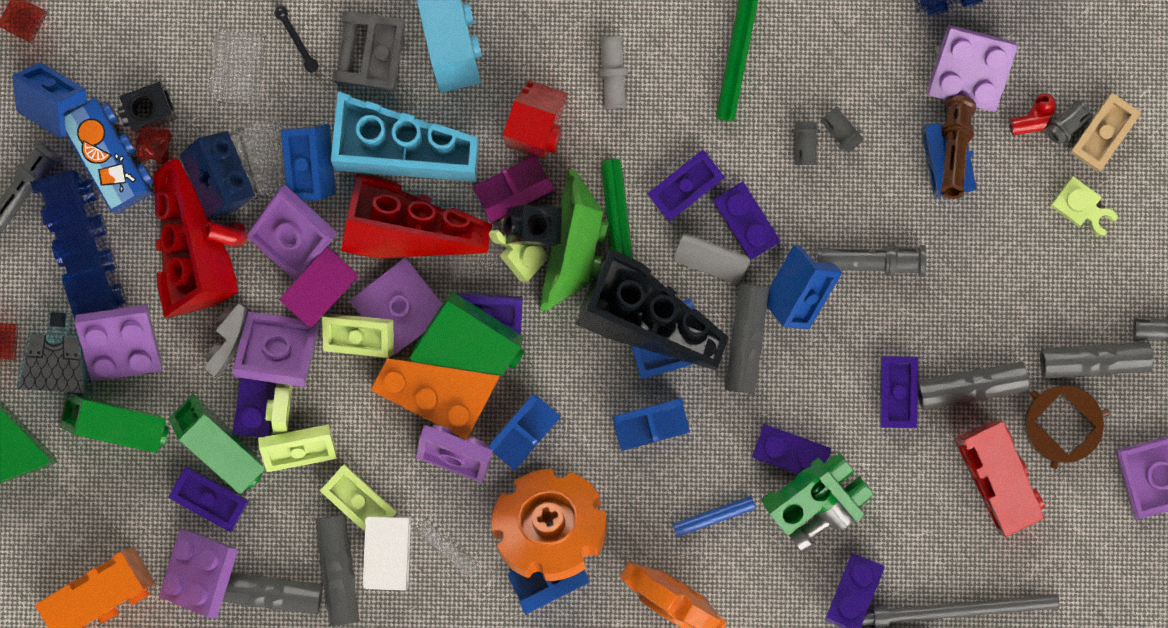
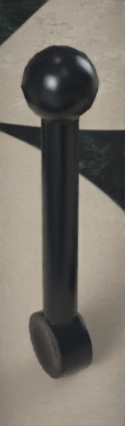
M284 6L277 7L274 15L283 22L305 60V69L310 73L316 72L319 64L316 59L310 57L288 19L287 8Z

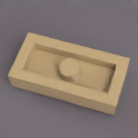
M1110 93L1069 152L1095 171H1102L1141 112L1114 93Z

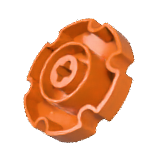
M553 469L533 471L514 481L516 491L512 494L502 493L499 496L491 518V529L494 538L502 539L497 544V549L503 561L516 573L530 578L534 572H542L545 581L566 579L585 569L584 557L588 555L598 556L607 536L606 512L604 510H597L601 506L600 495L587 480L572 472H569L563 478H558L555 476ZM552 522V526L547 527L546 524Z
M628 561L619 576L637 595H640L638 599L644 605L681 628H725L727 625V621L711 606L708 599L660 569H653Z

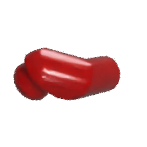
M1047 93L1040 94L1036 97L1027 116L1010 118L1009 125L1012 136L1044 130L1056 111L1054 97Z
M207 222L204 228V239L230 247H241L247 241L245 226L239 222H232L228 226Z

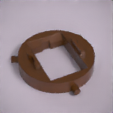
M1055 386L1039 394L1035 390L1029 394L1033 400L1025 415V433L1033 449L1044 458L1051 460L1050 468L1057 469L1059 462L1069 463L1081 460L1094 451L1102 438L1104 430L1103 417L1109 416L1108 409L1101 410L1096 400L1090 394L1073 386ZM1059 395L1070 403L1094 427L1087 434L1085 440L1078 444L1069 454L1035 422Z

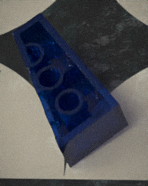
M70 170L30 181L34 194L41 192L45 205L42 207L43 210H40L43 223L47 225L50 233L54 232L56 239L52 240L51 246L54 258L59 267H65L67 271L66 274H62L61 279L74 320L76 315L122 308V304L126 303V296L121 283L116 284L112 270L117 269V264L112 249H106L103 236L107 235V227L103 215H97L94 201L98 200V194L93 180L88 181L87 176Z

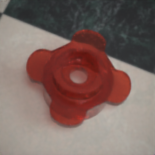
M143 127L136 139L138 159L143 162L151 159L156 160L158 164H165L169 160L167 150L168 143L172 139L170 131L167 129L154 131L151 127ZM153 142L157 144L155 149L152 147Z

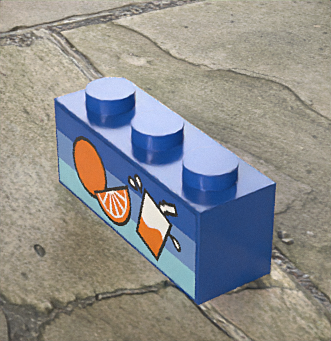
M94 97L64 115L66 135L111 212L119 214L154 194L150 187L154 180L144 164L138 166L132 153L136 152V148L126 133L122 135L119 133L114 124L119 119L109 102L103 104L102 101Z

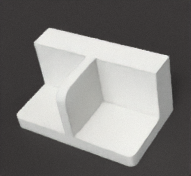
M369 516L365 519L363 588L380 590L408 589L411 516Z

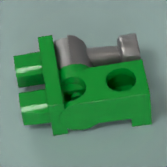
M841 453L829 459L826 463H823L819 457L810 463L811 467L801 471L791 483L775 494L771 491L761 499L770 516L791 537L804 554L814 547L815 543L812 539L829 527L843 530L854 519L857 522L865 516L860 507L874 495L860 476L845 488L843 487L841 482L855 471ZM815 514H817V515H816L811 521H809L804 527L801 526V525H803L806 521H808L811 517H813Z

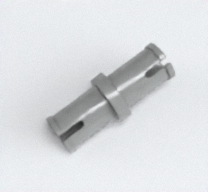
M622 36L600 38L603 70H599L600 78H603L604 109L627 108L624 77L628 76L627 68H624Z

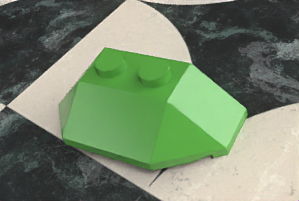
M568 169L560 206L562 208L561 244L552 245L539 310L545 312L587 286L590 277H595L601 262V257L595 256L597 242H605L609 223L602 221L603 211L576 170Z

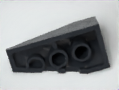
M609 249L586 293L575 324L607 339L717 370L729 337L697 309L689 308L675 296L677 292L669 285L665 287L650 274L651 270L643 263Z

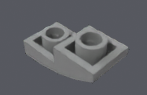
M238 303L235 308L229 305L217 320L221 325L217 328L216 332L224 337L226 341L224 344L218 341L205 356L209 362L204 366V369L214 377L222 375L239 347L249 311L244 304Z

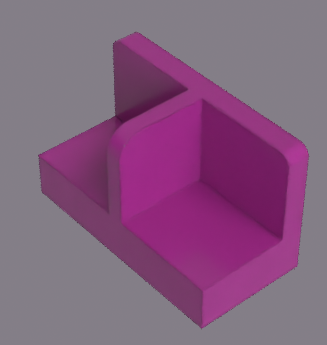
M531 156L508 169H502L499 174L475 185L473 188L492 225L500 222L506 216L507 208L519 205H532L555 193L549 178L546 176L536 156Z
M326 247L280 297L279 301L308 327H313L333 304L336 305L339 302L338 299L358 278V274L332 249Z

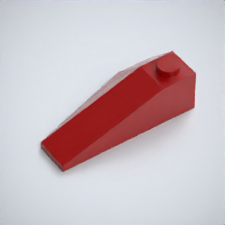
M173 158L154 172L155 216L161 220L160 239H156V251H162V272H156L157 288L164 318H171L220 305L238 292L237 278L233 271L231 258L222 243L204 239V228L207 222H211V220L206 218L194 187L180 160Z
M356 174L341 252L371 258L488 253L489 232L492 230V224L456 208L445 210L431 204L432 198L421 194L418 198L401 191L402 185L394 181Z

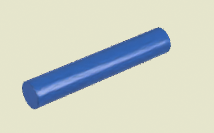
M752 496L673 523L676 536L679 537L755 510L756 507Z

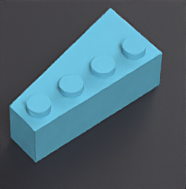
M417 0L430 60L440 93L481 84L476 58L482 57L477 35L470 37L468 25L474 24L470 4H462V0Z
M338 91L331 163L335 171L477 182L480 149L478 137L436 123L431 124L416 119L415 116L403 112L398 113L369 101L364 102Z

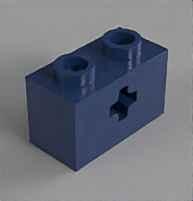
M228 131L197 138L180 154L207 219L235 212L255 196Z

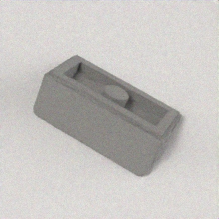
M686 233L682 235L674 256V261L734 284L741 282L750 262L748 256Z

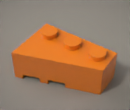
M387 358L371 391L436 425L450 429L454 434L467 440V438H470L501 376Z
M132 547L120 551L112 556L113 558L91 569L84 576L35 604L48 628H86V625L98 619L100 624H103L119 614L116 608L119 605L129 601L131 606L148 597L150 593L147 589L156 583L136 549Z

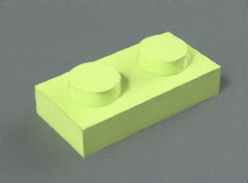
M331 313L322 316L323 351L389 358L394 355L393 320Z
M329 424L258 438L259 450L267 472L337 459L336 447Z
M345 464L320 490L324 496L364 532L365 519L367 517H394L397 513L389 503Z

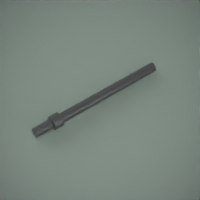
M1058 594L892 609H888L887 605L874 606L872 610L867 611L862 626L874 625V628L889 627L890 623L1058 609L1060 601Z

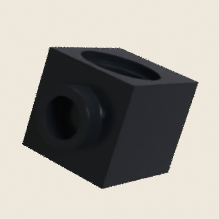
M161 82L119 96L122 106L118 107L121 121L124 127L130 126L131 130L137 134L177 119L167 88ZM144 100H151L153 103L152 113L148 117L140 118L137 114L138 105Z
M519 205L507 208V214L503 221L506 244L542 247L561 244L562 208ZM529 218H530L531 221L533 222V232H532V233L530 232V230H529V228H528V220H529Z

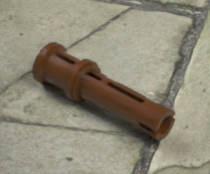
M963 95L951 96L944 102V111L947 117L946 123L942 126V136L946 141L940 192H942V196L949 199H957L964 194L967 144L974 136V127L971 125V119L976 112V103L970 97Z

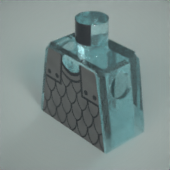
M49 312L48 332H30L16 389L92 394V382L78 335H69L70 313Z

